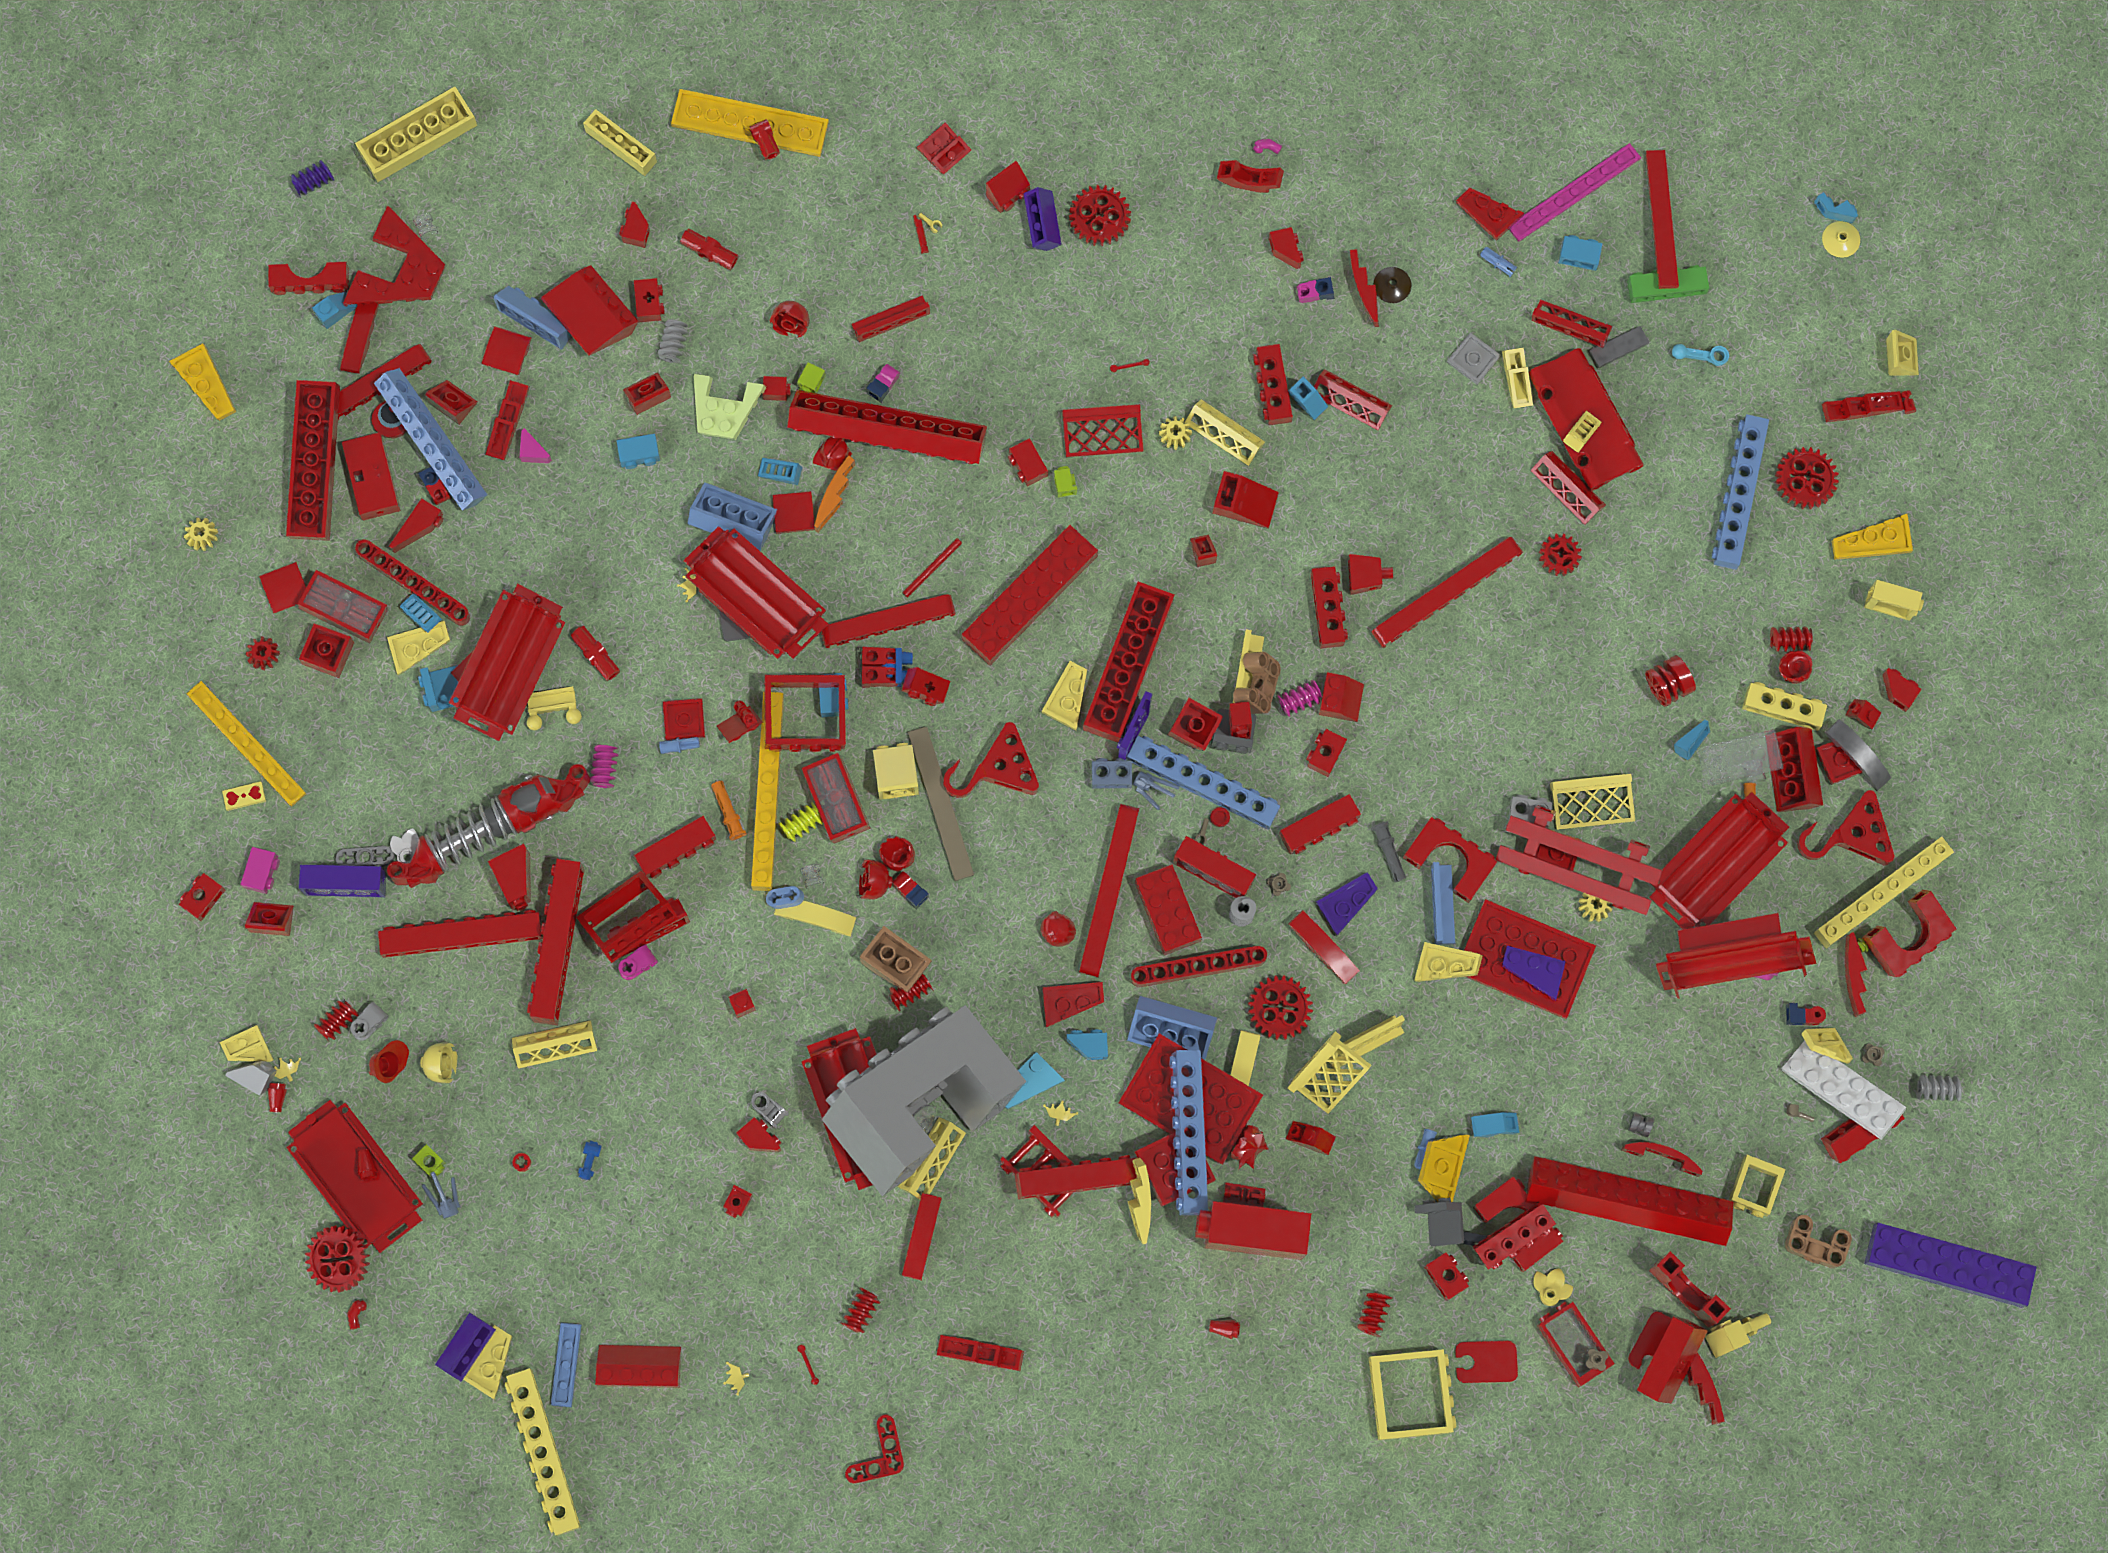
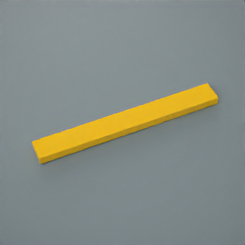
M202 681L186 693L291 807L306 795L305 791Z

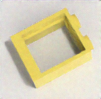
M1876 580L1868 590L1864 608L1910 621L1913 616L1917 615L1918 611H1921L1924 600L1921 599L1922 592Z
M1746 1155L1743 1158L1729 1198L1730 1201H1733V1208L1744 1211V1208L1752 1211L1751 1214L1759 1218L1770 1215L1786 1169ZM1748 1167L1775 1177L1765 1207L1738 1197Z

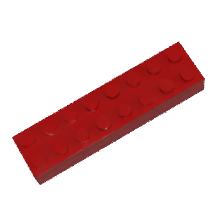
M296 380L286 536L290 539L330 541L340 385L336 382Z
M1069 525L962 633V641L991 666L1098 557L1099 550L1075 528Z
M1139 581L1137 582L1083 724L1084 731L1117 743L1123 737L1172 607L1175 594Z
M557 859L556 864L552 865L551 876H553V883H549L548 887L550 901L545 905L544 915H547L546 923H542L541 934L543 935V941L539 942L537 951L540 954L539 962L535 963L534 967L536 982H532L531 994H533L532 1002L529 1001L527 1013L530 1014L531 1019L535 1023L558 1026L585 870L581 862Z

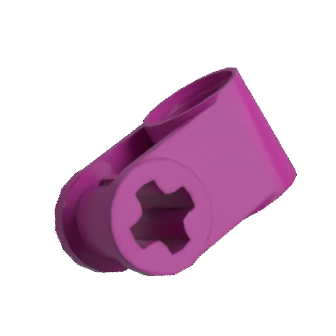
M647 945L641 946L633 954L620 962V975L625 980H632L649 970L650 966H655L658 960ZM626 966L632 969L630 973L625 971Z

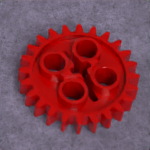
M1099 185L1096 186V190L1089 186V192L1083 189L1082 196L1077 194V201L1072 200L1073 207L1069 208L1071 213L1069 220L1072 221L1070 226L1076 227L1074 234L1080 233V240L1086 237L1087 244L1090 240H1093V246L1097 244V241L1100 242L1101 246L1104 245V241L1111 245V239L1117 242L1118 235L1123 237V230L1128 231L1127 224L1131 222V218H1129L1131 211L1128 210L1130 205L1128 203L1124 204L1126 197L1120 198V191L1114 194V187L1108 191L1107 185L1103 187V190L1100 189ZM1104 200L1107 204L1102 206L1098 202ZM1088 210L1091 212V214L1085 216L1082 214V212ZM1111 215H1115L1118 217V219L1112 221L1108 217ZM1099 225L1102 227V229L1096 231L1093 229V227Z
M1802 447L1799 453L1795 448L1793 455L1788 452L1786 458L1783 457L1780 462L1782 464L1777 466V469L1780 471L1775 473V476L1779 477L1776 479L1775 484H1781L1777 491H1784L1781 497L1788 496L1787 503L1793 500L1794 507L1801 504V508L1804 509L1808 505L1811 510L1815 504L1819 508L1821 502L1826 504L1828 502L1827 498L1831 499L1833 497L1832 492L1837 490V487L1834 485H1837L1839 480L1834 478L1839 473L1833 472L1837 466L1830 465L1833 460L1832 458L1825 459L1827 453H1824L1822 456L1819 455L1820 449L1814 453L1812 447L1809 448L1808 452ZM1794 465H1800L1802 467V471L1796 470ZM1813 468H1820L1822 473H1816ZM1805 475H1808V479H1810L1809 481L1806 480V477H1804ZM1792 483H1798L1800 489H1795ZM1811 486H1817L1820 492L1813 491Z
M1275 975L1274 981H1271L1268 977L1266 985L1263 982L1259 983L1261 989L1254 988V992L1257 995H1250V998L1254 1000V1002H1248V1006L1253 1008L1248 1011V1014L1254 1015L1250 1022H1257L1254 1028L1261 1027V1035L1268 1032V1039L1272 1034L1275 1035L1276 1041L1280 1035H1282L1285 1041L1288 1034L1293 1039L1295 1031L1298 1034L1302 1033L1300 1026L1305 1029L1307 1028V1024L1304 1021L1311 1020L1307 1015L1313 1013V1010L1308 1008L1313 1002L1307 1001L1311 995H1304L1306 987L1300 989V981L1293 984V977L1289 981H1286L1285 975H1283L1281 980H1278L1277 975ZM1272 992L1276 994L1277 999L1269 1001L1266 998V994ZM1294 995L1297 1002L1294 1004L1288 1003L1286 996ZM1281 1003L1284 1008H1297L1298 1011L1283 1009L1282 1012H1278L1279 1009L1275 1007ZM1263 1004H1266V1005H1269V1006H1274V1007H1273V1008H1272V1007L1264 1008V1007H1263ZM1271 1012L1274 1014L1275 1019L1267 1021L1264 1018V1014ZM1290 1014L1294 1017L1295 1021L1289 1024L1285 1022L1284 1016Z
M334 1225L331 1228L327 1227L323 1231L317 1232V1237L311 1238L314 1244L307 1245L311 1251L305 1253L306 1256L310 1257V1260L305 1261V1263L311 1265L307 1272L313 1271L314 1273L311 1279L317 1278L316 1285L323 1283V1290L330 1287V1292L337 1290L340 1293L344 1289L348 1291L352 1287L358 1286L357 1281L364 1280L361 1274L368 1273L364 1266L370 1265L369 1262L365 1261V1258L369 1257L370 1254H364L368 1246L362 1247L361 1245L364 1239L358 1240L359 1233L352 1234V1228L345 1230V1226L337 1227V1225ZM344 1243H345V1244L347 1245V1247H348V1251H347V1252H346V1251L344 1250V1248H343ZM325 1245L329 1248L328 1254L325 1252ZM345 1256H353V1257H354L353 1259H345V1260H342V1261H340V1260H334V1261H329V1262H322V1261H321V1259H329V1258H332V1257H336V1258L345 1257ZM346 1264L350 1266V1272L346 1270ZM327 1266L331 1268V1274L327 1272Z

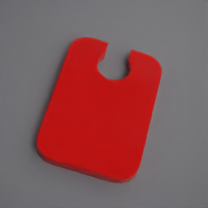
M1654 1312L1650 1315L1628 1356L1630 1365L1639 1370L1644 1356H1654L1672 1318L1661 1312Z
M1512 1341L1461 1342L1456 1346V1358L1468 1355L1474 1360V1366L1469 1370L1456 1368L1457 1379L1461 1383L1513 1382L1518 1377L1517 1348Z

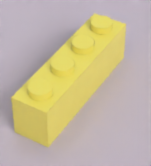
M595 109L583 123L586 133L642 175L646 176L657 163L654 152Z

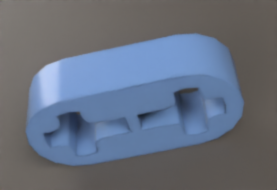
M795 886L773 889L766 895L767 904L774 909L798 906L804 900V893Z

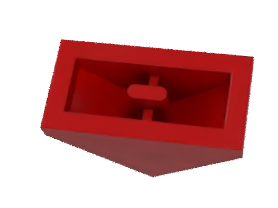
M1209 534L1190 538L1197 567L1216 563L1217 552Z

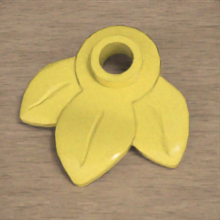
M1559 1268L1552 1270L1547 1276L1538 1271L1534 1275V1288L1540 1293V1300L1546 1306H1554L1559 1300L1568 1299L1573 1291V1286L1564 1284L1565 1276ZM1547 1293H1552L1554 1297H1548Z

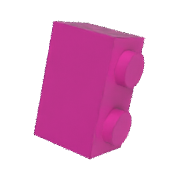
M252 847L240 885L245 889L267 894L268 889L271 890L274 884L273 872L278 870L280 864L278 855L275 852Z

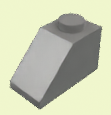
M257 1061L236 1067L228 1071L225 1076L261 1095L267 1092L269 1083H272L277 1070L272 1068V1065L266 1061Z

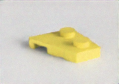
M258 1025L220 1042L228 1061H274Z
M1835 1028L1805 1029L1802 1033L1810 1050L1849 1064L1853 1059Z

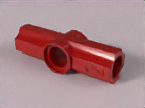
M689 228L685 230L680 240V244L697 252L701 258L705 257L709 259L708 262L713 261L730 271L739 258L738 254L723 247L716 239L709 236L704 237Z
M584 625L578 627L571 634V638L583 651L582 653L585 658H588L591 665L596 667L606 681L612 680L620 672L618 666L608 656L609 654L603 645L594 639Z

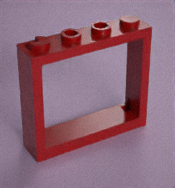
M765 675V749L780 752L781 749H789L790 752H800L801 749H809L810 752H820L821 749H829L830 752L845 749V675ZM771 688H838L839 739H772Z
M641 870L576 918L612 964L677 915L667 900ZM649 889L659 903L609 940L603 942L593 928L642 892ZM668 910L669 913L665 916L663 913ZM614 949L615 953L610 955L609 952Z

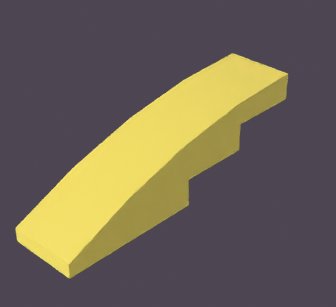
M1241 1030L1230 1075L1249 1086L1261 1035Z
M1141 1158L1132 1160L1137 1178L1130 1181L1135 1199L1127 1202L1137 1237L1142 1244H1146L1151 1218L1150 1183L1146 1164Z

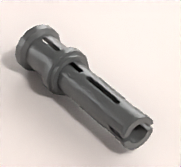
M1383 822L1373 826L1372 831L1376 833L1379 841L1377 844L1383 849L1394 882L1396 883L1406 879V876L1395 850V839L1390 834L1389 823Z

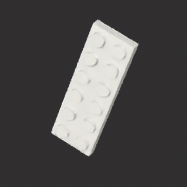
M1805 1040L1782 1067V1072L1881 1140L1906 1110V1107L1840 1061L1810 1050Z

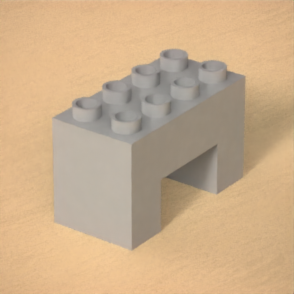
M966 1005L955 1013H952L948 1007L940 1010L928 1021L930 1026L922 1032L918 1028L911 1030L899 1040L898 1044L900 1046L892 1053L886 1048L868 1062L869 1068L859 1074L857 1070H854L838 1082V1089L826 1099L831 1107L822 1121L882 1197L911 1177L936 1147L912 1115L943 1094L970 1130L974 1132L999 1114L1026 1083L1023 1076Z

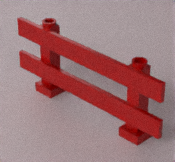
M1539 805L1535 807L1532 814L1536 816L1534 823L1512 815L1510 816L1506 831L1525 837L1528 841L1524 853L1500 845L1496 861L1516 867L1520 873L1526 875L1532 873L1606 900L1618 909L1625 907L1647 915L1652 900L1634 894L1630 890L1635 878L1656 886L1658 885L1663 870L1641 863L1642 856H1647L1651 846L1631 839L1627 850L1631 851L1628 858L1546 828L1548 821L1551 822L1554 819L1556 811ZM1540 843L1623 873L1619 886L1615 887L1536 858Z

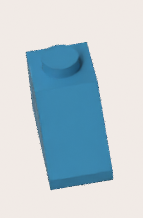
M347 292L327 296L312 307L315 315L326 329L357 308V304L343 305Z

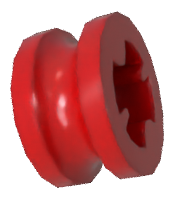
M518 1153L514 1156L512 1163L517 1171L525 1172L531 1167V1159L527 1154ZM520 1157H524V1160L527 1161V1165L524 1164V1168H520V1165L516 1164L517 1160L520 1161Z

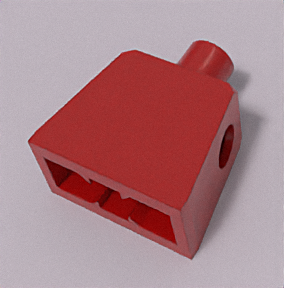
M1349 554L1350 595L1381 589L1383 585L1382 579H1393V567L1382 568L1381 558Z

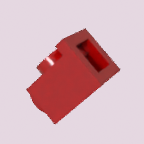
M733 1185L723 1205V1208L726 1209L725 1213L735 1219L737 1215L742 1218L753 1195ZM735 1199L740 1200V1204L738 1206L733 1205V1201Z

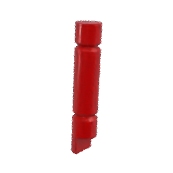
M914 215L913 218L921 253H929L922 220L918 219L917 215Z

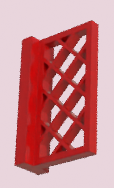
M1140 404L1066 409L1062 411L1066 457L1143 452ZM1128 418H1137V426L1133 431L1124 425ZM1109 420H1115L1120 424L1114 432H1111L1104 426ZM1090 421H1095L1100 425L1094 434L1085 427ZM1076 422L1081 428L1073 435L1068 431L1067 423ZM1121 427L1130 433L1124 441L1115 435ZM1102 428L1111 435L1104 443L1096 437V434ZM1083 429L1091 435V438L1085 444L1076 438ZM1068 434L1072 437L1070 441L1068 439ZM1133 435L1139 442V448H1130L1125 443ZM1112 437L1121 443L1117 450H1111L1106 445ZM1093 438L1102 445L1098 451H1092L1087 447ZM1073 440H1076L1083 446L1078 452H1069V445Z

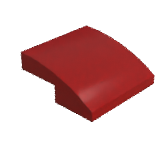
M946 122L916 147L942 175L971 151V148L960 136H957Z
M494 326L481 364L520 375L532 337Z
M297 562L259 576L273 613L298 605L306 589Z

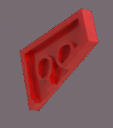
M1472 188L1466 190L1456 200V203L1496 241L1524 216V212L1514 210L1509 205L1503 202L1499 203L1491 199L1490 196Z
M1103 982L1042 987L1046 1027L1104 1002Z

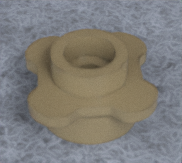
M1279 873L1278 876L1268 880V885L1272 887L1273 895L1279 896L1282 892L1291 889V885L1288 883L1284 873Z
M1872 1044L1866 1045V1053L1862 1057L1863 1062H1870L1875 1066H1880L1885 1050Z
M1590 1349L1588 1351L1589 1359L1586 1361L1587 1368L1604 1371L1606 1369L1605 1360L1608 1358V1353L1606 1351L1599 1352L1595 1349Z

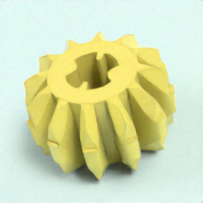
M1174 416L1173 421L1167 418L1166 424H1161L1160 428L1162 430L1159 431V436H1162V443L1167 442V448L1174 444V449L1177 450L1178 444L1184 448L1185 442H1190L1191 438L1189 436L1192 435V430L1188 429L1190 427L1189 423L1183 424L1184 418L1177 421V417ZM1173 430H1178V435H1173Z
M198 517L196 518V523L189 521L191 527H185L187 534L184 535V538L188 540L187 544L190 547L194 546V549L197 551L200 546L203 551H206V545L213 548L211 540H218L215 536L218 534V530L214 528L215 524L213 522L209 523L207 518H204L202 522ZM200 531L204 533L202 537L198 535Z
M1586 893L1582 894L1584 898L1579 899L1578 902L1582 905L1578 909L1579 911L1585 910L1582 915L1583 918L1590 915V922L1593 921L1594 917L1597 922H1600L1601 917L1604 919L1608 917L1607 912L1612 911V908L1608 906L1612 904L1611 902ZM1594 901L1598 902L1597 905L1600 906L1597 909H1594Z

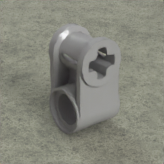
M372 1002L352 1022L350 1030L357 1040L364 1041L383 1025L382 1022L385 1023L389 1015L375 1002ZM357 1028H363L365 1031L363 1033L358 1032Z
M759 1092L752 1097L753 1109L775 1129L778 1128V1123L785 1116L789 1115L781 1105L774 1102L765 1093ZM760 1097L766 1100V1105L761 1108L755 1105L756 1099Z

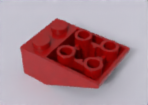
M1224 471L1212 514L1269 529L1279 492L1242 475Z

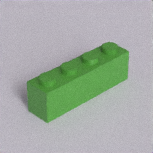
M1694 265L1688 269L1677 268L1679 287L1672 289H1659L1657 270L1648 274H1643L1642 272L1634 273L1629 276L1627 281L1631 303L1707 294L1709 282L1706 266Z

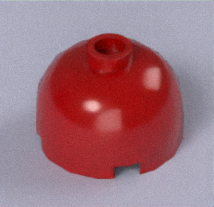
M789 300L778 304L770 318V323L772 322L773 324L772 328L777 333L788 336L787 332L798 335L797 338L805 335L810 321L807 309L800 303Z
M866 859L861 867L865 868L863 876L861 877L860 875L858 891L859 895H862L861 899L875 900L881 898L887 892V889L891 888L893 879L892 876H889V870L883 863Z

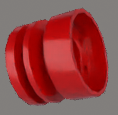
M1678 655L1665 660L1663 667L1656 665L1654 669L1650 668L1645 672L1651 692L1664 707L1671 705V701L1676 702L1678 695L1685 697L1696 690V684L1689 668Z

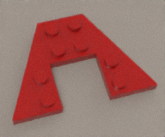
M387 206L373 236V241L407 253V257L395 283L358 270L343 302L344 306L365 303V305H370L371 303L385 304L406 300V302L431 300L441 279L445 263Z

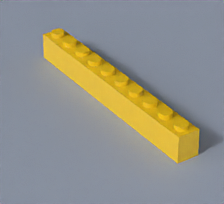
M763 692V723L761 724L751 882V887L754 891L773 890L781 751L775 752L765 749ZM771 692L772 739H782L784 695L781 692Z

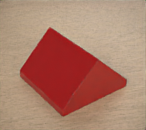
M658 372L623 389L636 415L671 398L669 388Z
M448 380L427 391L425 394L430 405L458 425L462 423L478 402Z
M254 902L246 920L245 928L250 933L290 936L294 906Z

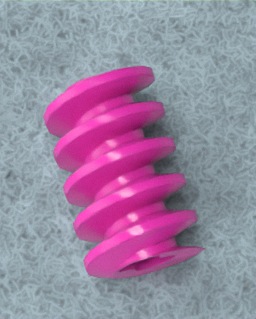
M1311 680L1310 685L1304 683L1303 688L1297 686L1296 691L1294 689L1289 690V695L1283 692L1282 698L1279 695L1277 697L1282 710L1290 717V710L1297 714V707L1304 711L1305 704H1307L1311 708L1313 700L1318 705L1319 698H1322V695L1315 680Z
M596 745L594 747V751L597 753L593 754V758L596 761L592 762L594 769L591 770V774L594 776L590 777V782L593 783V786L614 788V785L609 783V781L615 780V777L611 776L610 773L616 772V769L612 768L611 765H617L618 763L612 760V758L619 756V754L613 752L618 749L617 747L609 745Z

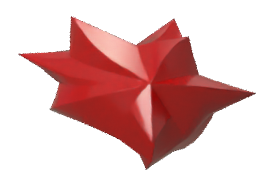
M1247 1125L1231 1153L1232 1159L1239 1162L1238 1170L1245 1164L1254 1169L1257 1155L1263 1150H1269L1263 1132L1253 1125Z

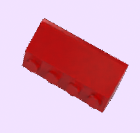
M1798 726L1766 735L1777 812L1806 810L1823 806L1812 729Z
M678 898L667 900L677 915L674 919L620 958L690 923ZM668 910L663 913L665 916L669 913ZM638 916L628 920V924L622 927L616 926L610 929V933L607 934L608 939L638 919Z
M599 1345L595 1385L605 1387L680 1388L681 1347Z

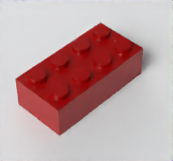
M1173 864L1135 878V885L1164 956L1201 942L1202 936Z

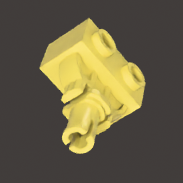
M1764 1313L1755 1318L1746 1317L1742 1319L1743 1324H1741L1740 1320L1732 1323L1730 1319L1711 1328L1712 1333L1707 1334L1705 1337L1715 1358L1751 1343L1747 1333L1749 1336L1757 1334L1759 1329L1771 1324L1769 1315Z

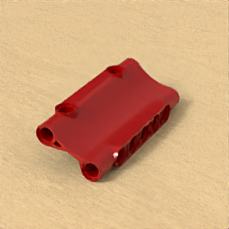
M1581 348L1574 349L1528 372L1542 405L1575 466L1579 468L1590 491H1594L1626 473H1633L1644 466L1635 449L1636 445L1596 370L1589 364ZM1548 390H1552L1550 399L1545 398V393ZM1587 411L1602 423L1583 448L1576 452L1564 443L1563 440ZM1587 456L1588 464L1586 466H1582L1581 460L1583 457Z

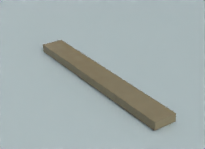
M923 727L908 732L954 880L959 881L972 877L974 873L949 795L944 788V779L928 729Z

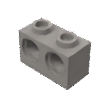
M1525 795L1513 796L1510 801L1508 822L1512 815L1534 823L1536 816L1532 814L1535 807L1539 805L1551 810L1552 802H1547L1545 798L1533 800L1528 799V796ZM1515 807H1524L1525 813H1518Z

